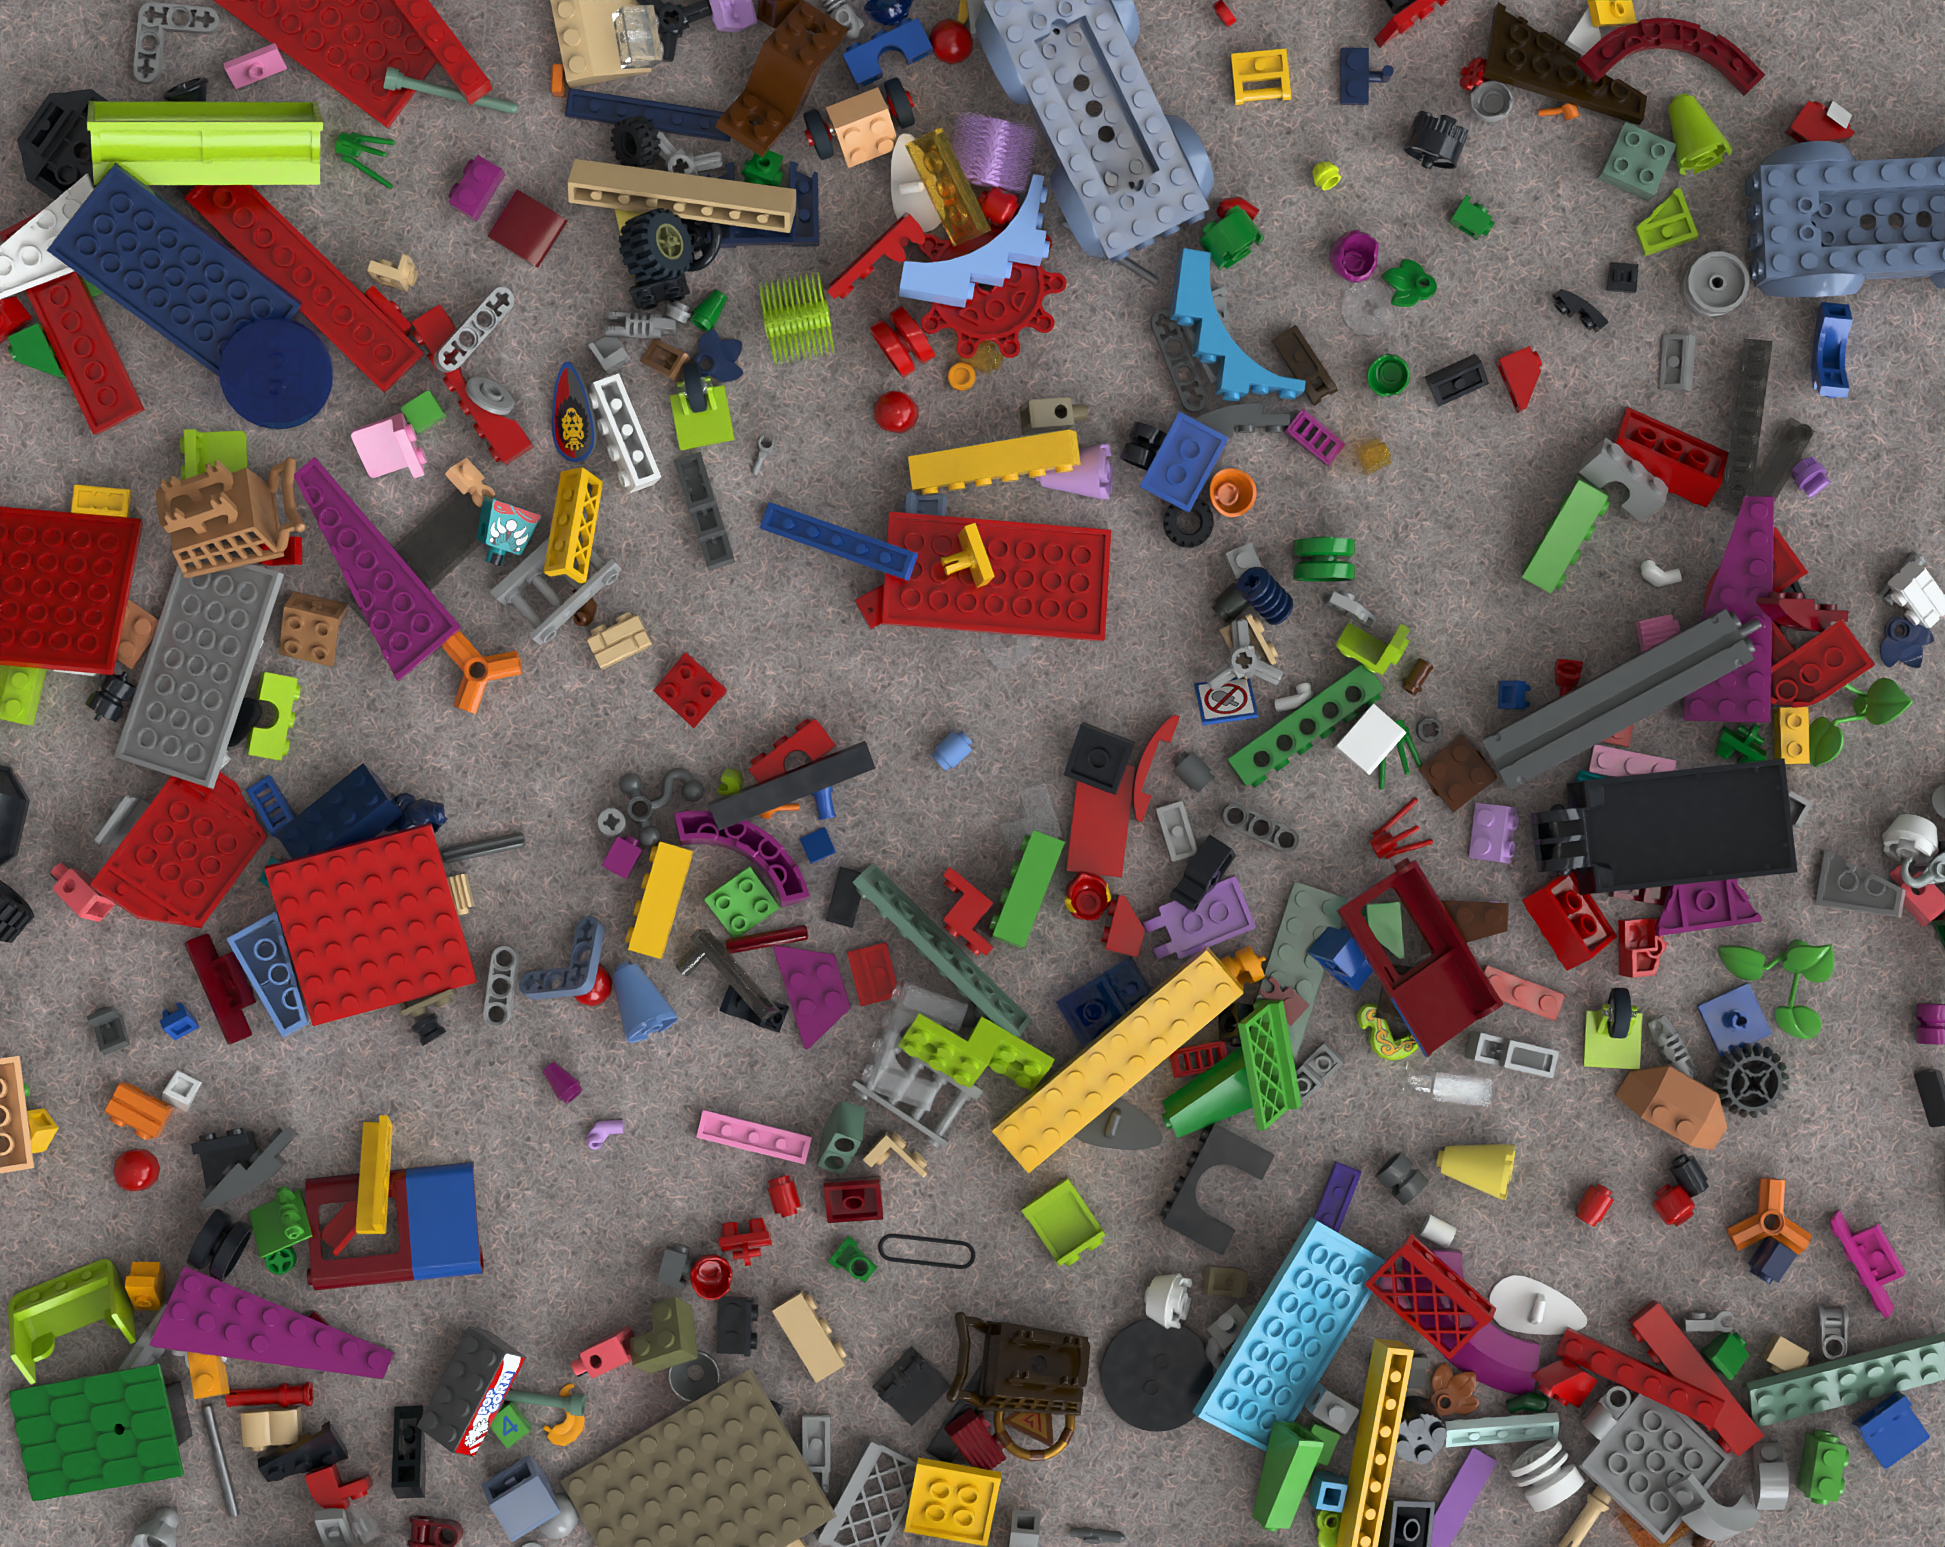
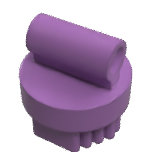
M1812 456L1802 459L1792 468L1791 475L1795 479L1796 485L1800 490H1804L1810 498H1813L1831 483L1826 476L1825 468Z

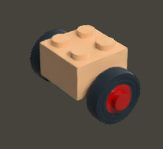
M898 77L884 82L887 104L877 87L826 107L831 122L829 128L827 123L822 120L817 109H812L803 114L808 129L804 131L810 147H815L821 160L834 156L831 133L836 137L848 168L894 151L898 139L890 112L896 117L901 129L915 124L911 109L914 107L913 100L909 91H904Z

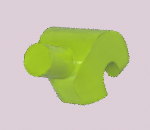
M726 768L720 779L725 784L721 783L716 793L724 797L741 790L744 785L743 775L738 770Z

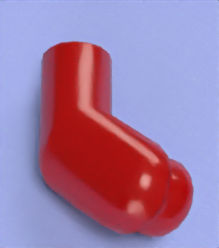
M1234 197L1223 199L1219 203L1216 212L1219 217L1224 219L1226 218L1225 214L1231 208L1238 205L1241 210L1244 209L1253 221L1260 210L1245 199Z

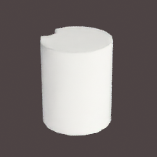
M1429 1214L1419 1235L1447 1249L1454 1238L1457 1228Z

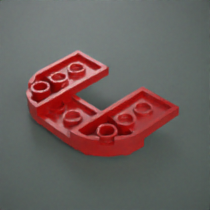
M1775 526L1773 592H1781L1809 572ZM1719 568L1712 575L1707 585L1703 604L1704 610ZM1842 618L1796 650L1777 623L1772 619V704L1792 708L1816 704L1875 666L1873 660Z

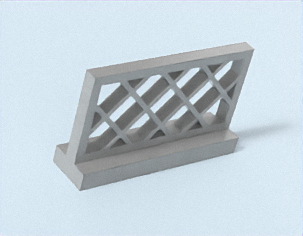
M867 1435L830 1504L837 1516L817 1528L814 1533L817 1541L832 1547H852L855 1545L860 1547L859 1544L875 1539L877 1547H887L909 1506L914 1481L903 1483L900 1469L909 1466L916 1468L917 1461ZM881 1452L892 1456L895 1466L879 1471L876 1462ZM896 1459L904 1463L898 1464ZM873 1467H874L876 1472L871 1473V1471H872V1469H873ZM896 1471L900 1484L884 1489L881 1476ZM877 1477L881 1491L865 1496L863 1489L865 1482ZM910 1487L908 1493L906 1494L905 1488ZM902 1489L904 1495L902 1504L890 1508L886 1494ZM861 1491L862 1497L857 1498ZM883 1496L887 1509L871 1514L867 1501ZM864 1502L868 1515L852 1520L850 1515L852 1506ZM897 1511L893 1519L892 1513ZM888 1514L891 1521L889 1528L876 1532L873 1519ZM846 1517H848L849 1522L844 1523ZM870 1521L873 1534L858 1539L854 1525ZM851 1527L854 1537L853 1541L843 1544L835 1540L839 1530ZM883 1537L880 1543L878 1538Z

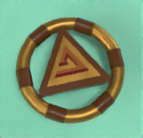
M994 1411L993 1421L997 1438L1008 1452L1023 1460L1045 1461L1058 1455L1066 1448L1074 1434L1075 1416L1065 1415V1427L1058 1441L1053 1445L1051 1414L1014 1412L1004 1419L1005 1412ZM1004 1424L1049 1446V1448L1026 1450L1019 1447L1005 1430Z

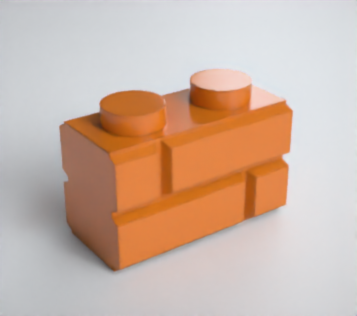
M124 1081L120 1082L115 1090L112 1099L105 1109V1113L111 1116L109 1120L121 1127H125L127 1124L135 1128L134 1134L149 1140L150 1137L155 1139L161 1135L175 1107Z

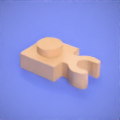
M468 458L449 468L445 474L463 495L469 492L472 495L473 502L478 507L482 506L484 495L492 498L496 495L491 487L482 483L485 477Z

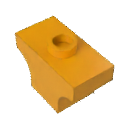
M132 1262L130 1275L126 1276L125 1289L135 1310L158 1311L164 1303L165 1272L160 1262Z

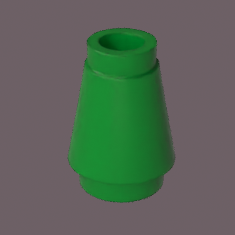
M714 289L691 312L693 315L690 321L705 332L715 328L725 302L728 300L727 296L721 291Z

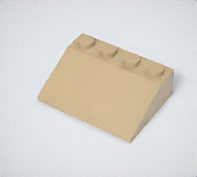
M550 0L566 81L570 88L652 72L637 0Z

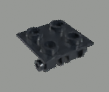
M685 274L648 285L644 284V281L635 282V286L630 287L629 293L637 309L649 310L657 307L659 302L669 300V302H674V300L680 301L685 298V295L690 294V290L686 283Z
M911 1346L872 1387L879 1393L878 1396L885 1403L888 1402L913 1426L951 1385Z

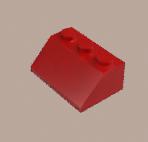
M1574 869L1566 877L1558 874L1522 899L1527 912L1538 925L1543 937L1548 941L1566 971L1592 959L1617 938V935L1590 894L1579 895L1577 873Z

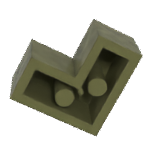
M676 1296L651 1304L654 1331L629 1339L632 1365L651 1374L697 1359L698 1353L692 1305Z

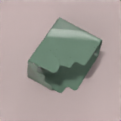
M843 1101L837 1103L823 1128L817 1159L818 1167L842 1175L845 1173L863 1141L864 1107ZM840 1138L852 1140L850 1151L843 1152L838 1150L834 1145L835 1141ZM829 1156H838L844 1160V1166L840 1167L835 1165V1159L830 1158Z

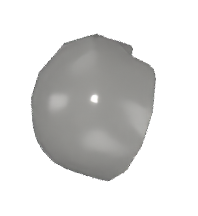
M1495 80L1482 82L1470 94L1471 110L1478 119L1484 122L1496 123L1501 121L1512 109V92L1505 83Z
M554 1493L561 1513L537 1528L541 1534L549 1539H562L578 1524L579 1513L567 1494Z

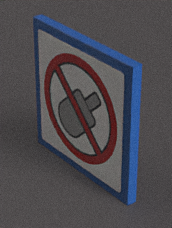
M1244 677L1239 680L1233 678L1217 690L1211 689L1207 682L1194 683L1202 725L1258 718L1250 678L1246 680Z

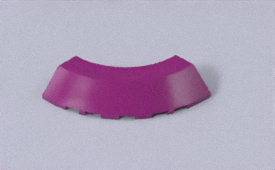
M1427 1247L1464 1279L1462 1252L1458 1249ZM1402 1256V1270L1411 1271L1410 1262ZM1403 1277L1406 1290H1412V1278ZM1416 1277L1417 1290H1432V1282L1427 1277ZM1408 1296L1410 1305L1414 1308L1413 1296ZM1418 1296L1419 1308L1434 1309L1433 1296ZM1438 1296L1439 1309H1454L1453 1300L1448 1296ZM1419 1315L1422 1325L1425 1327H1436L1435 1315ZM1439 1315L1440 1327H1455L1454 1315ZM1459 1315L1460 1327H1473L1477 1323L1470 1315ZM1489 1322L1450 1360L1444 1354L1442 1355L1462 1372H1475L1478 1382L1497 1390L1521 1395L1533 1391L1536 1380L1531 1376L1534 1372L1538 1371L1540 1344L1535 1340L1524 1339L1504 1332ZM1441 1333V1341L1451 1349L1457 1343L1456 1334Z

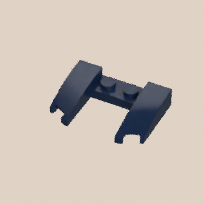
M790 162V189H796V212L790 233L721 224L722 242L720 248H736V246L750 245L820 246L818 173L814 171L812 178L797 171L798 163ZM728 163L725 165L728 172L718 177V179L735 181L734 163ZM708 231L707 243H710L711 231Z

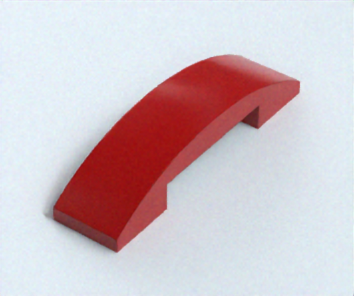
M1173 715L1159 727L1146 745L1139 760L1133 784V810L1136 821H1143L1151 799V795L1141 791L1159 740L1171 743L1180 718L1178 715Z

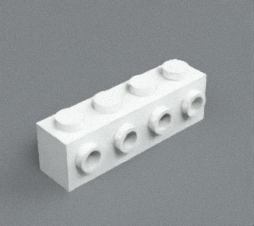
M616 374L593 382L588 388L592 408L598 417L597 427L602 436L605 435L609 444L607 446L608 454L613 462L616 461L619 468L618 478L621 485L627 488L628 493L654 485L661 478V475L620 375Z

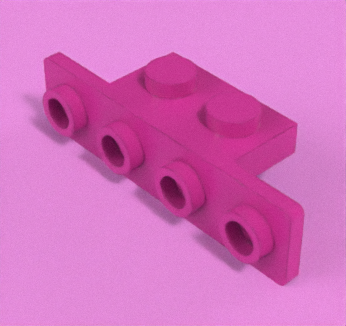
M1841 1211L1834 1212L1830 1219L1832 1233L1842 1241L1846 1258L1849 1262L1854 1263L1858 1270L1857 1275L1863 1287H1867L1872 1295L1871 1301L1874 1308L1878 1312L1881 1311L1884 1318L1891 1316L1894 1305L1882 1285L1904 1276L1906 1271L1879 1223L1853 1234Z

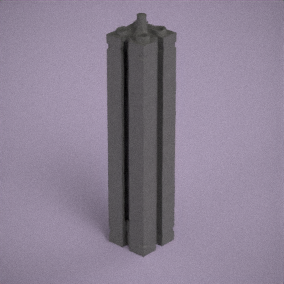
M1722 608L1485 736L1482 742L1495 762L1508 789L1511 790L1754 660L1751 653L1756 650L1747 635L1762 628L1757 617L1741 625L1734 611L1728 612L1727 609Z

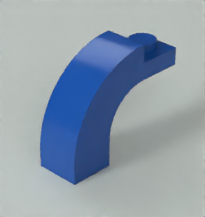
M1821 302L1816 321L1811 366L1813 389H1818L1819 395L1828 398H1847L1850 389L1845 370L1846 345L1853 320L1849 304Z

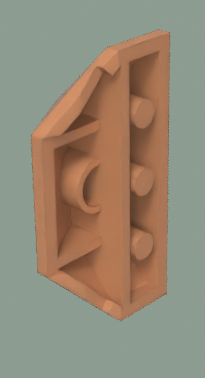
M1670 1065L1630 1070L1615 1093V1096L1640 1118L1690 1146L1713 1151L1728 1128L1719 1093Z

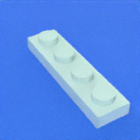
M1542 1412L1533 1415H1510L1507 1417H1483L1481 1419L1445 1421L1447 1433L1445 1445L1446 1447L1558 1438V1413Z

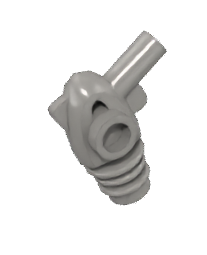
M821 0V4L826 3L824 8H828L825 13L830 14L829 17L849 29L846 38L851 40L857 39L860 30L865 25L856 16L851 5H843L846 0Z

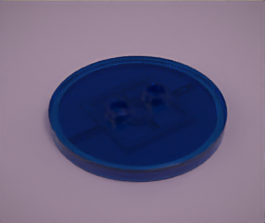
M263 318L243 326L228 341L219 364L221 388L231 407L247 421L270 429L292 428L312 419L325 405L333 385L332 360L324 343L306 326L285 318Z

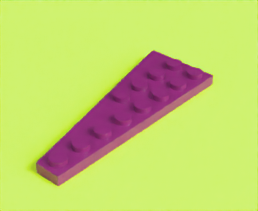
M313 457L294 474V478L307 504L310 506L317 524L323 532L330 546L329 548L335 556L342 570L341 572L394 674L393 676L397 681H401L462 627L319 460Z
M185 1266L149 1346L155 1348L381 1380L384 1378L394 1355L389 1350Z

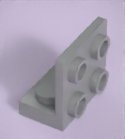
M138 795L121 796L112 807L114 813L108 821L105 819L98 826L95 832L98 836L94 841L98 844H109L117 849L150 803Z

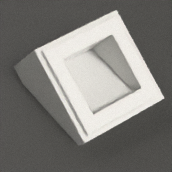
M176 1070L163 1091L162 1100L187 1112L202 1082Z

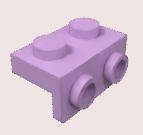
M709 0L712 9V20L718 31L737 33L757 24L752 0Z
M1475 803L1469 850L1470 859L1510 864L1511 858L1515 853L1514 831L1519 823L1517 808Z

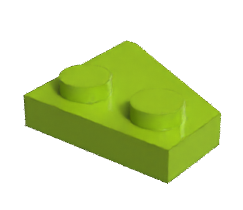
M1681 187L1676 188L1664 203L1660 204L1648 218L1636 227L1635 233L1644 256L1698 239L1699 235Z

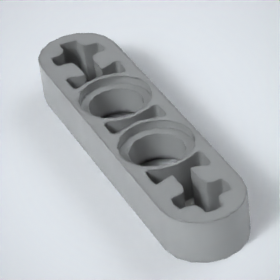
M498 287L490 291L436 351L434 364L438 370L448 373L459 368L511 310L515 299L513 293L508 288ZM503 295V304L492 310L490 307L498 301L497 297ZM479 312L485 313L489 317V325L487 327H481L477 323L476 318ZM461 332H467L471 336L472 343L469 347L461 345L459 341ZM454 349L457 350L458 353H455L450 359L453 364L446 365L443 362L445 360L444 355L451 353Z

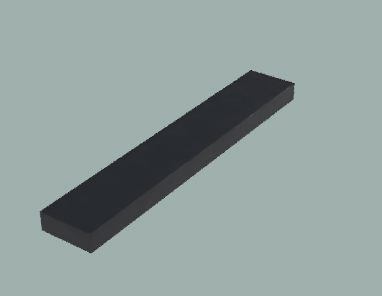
M863 741L711 801L708 805L718 830H722L876 769L867 743Z

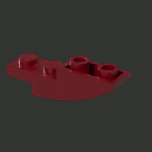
M1768 592V597H1756L1757 605L1765 614L1777 623L1790 629L1822 632L1830 627L1831 622H1837L1841 618L1844 622H1848V610H1837V604H1814L1815 599L1803 598V593Z

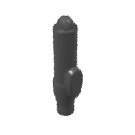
M1071 1527L1070 1537L1083 1539L1084 1542L1090 1544H1099L1100 1541L1120 1543L1126 1539L1125 1535L1118 1531L1092 1529L1089 1527Z

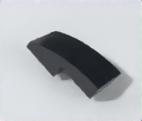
M1560 289L1553 295L1556 300L1553 302L1556 309L1562 315L1567 314L1569 318L1579 311L1582 315L1580 321L1588 330L1593 329L1596 333L1609 323L1594 306L1581 297L1563 289Z

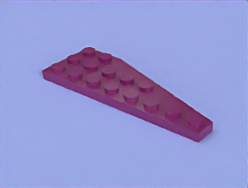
M1745 496L1701 618L1702 620L1722 608L1727 609L1728 612L1734 611L1741 625L1757 617L1762 628L1747 635L1756 650L1751 653L1754 660L1685 696L1684 721L1768 723L1771 721L1772 619L1757 605L1756 597H1768V592H1773L1775 496Z

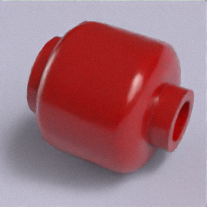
M1666 1184L1654 1193L1657 1199L1653 1202V1209L1666 1225L1674 1224L1678 1227L1694 1215L1692 1210L1695 1208V1203L1682 1186L1675 1185L1671 1188L1669 1184Z

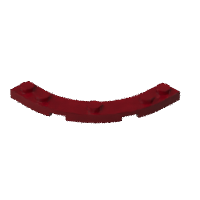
M1673 18L1643 19L1638 23L1625 27L1623 25L1604 36L1576 63L1597 83L1613 66L1629 55L1649 49L1678 50L1694 55L1709 63L1725 76L1743 96L1765 76L1745 53L1720 34L1715 36L1708 31L1700 29L1701 25Z

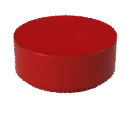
M1218 0L1213 4V10L1226 27H1230L1237 22L1232 12L1222 0Z

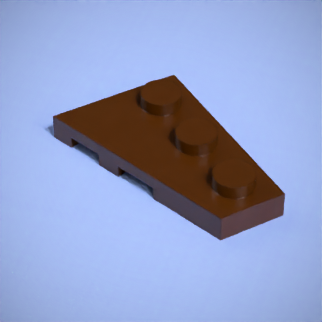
M1441 900L1466 943L1508 931L1509 903ZM1422 936L1421 955L1429 954L1431 950Z

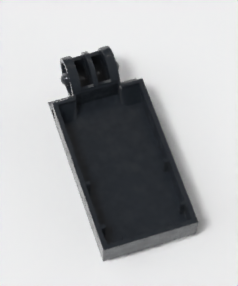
M1785 758L1567 783L1569 809H1565L1561 804H1554L1550 811L1531 813L1537 872L1556 871L1560 876L1566 877L1571 874L1572 869H1576L1579 895L1798 872Z

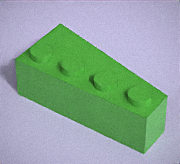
M1578 474L1575 475L1572 483L1576 484L1572 492L1564 495L1558 508L1559 514L1550 520L1543 534L1545 538L1543 541L1540 540L1521 573L1523 579L1550 594L1554 588L1558 590L1561 588L1567 577L1564 571L1569 564L1572 566L1575 564L1581 553L1578 550L1583 539L1585 541L1590 539L1595 530V526L1592 525L1597 515L1602 517L1610 504L1607 501L1609 496L1605 489H1599L1592 482Z
M1035 830L1032 831L1031 836L1025 834L1019 849L1024 851L1021 862L1016 860L1009 875L1014 880L1010 888H1004L999 901L1004 904L1000 915L994 914L989 929L994 930L991 936L992 939L1023 950L1061 854L1064 841Z

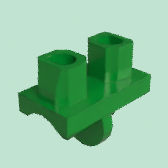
M1740 724L1736 732L1726 726H1723L1720 730V739L1716 745L1715 753L1722 758L1728 760L1736 749L1743 753L1737 763L1768 759L1766 757L1767 751L1757 746H1761L1765 740L1757 735L1758 725L1753 724L1747 729Z

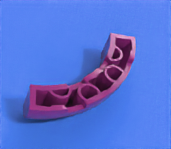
M710 811L674 813L680 846L690 844L716 845L743 855L753 862L768 878L778 896L781 908L802 902L810 897L806 882L798 866L785 851L784 847L760 827L744 820L718 830Z

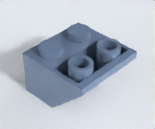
M530 1455L481 1484L489 1506L512 1542L561 1513L545 1471Z

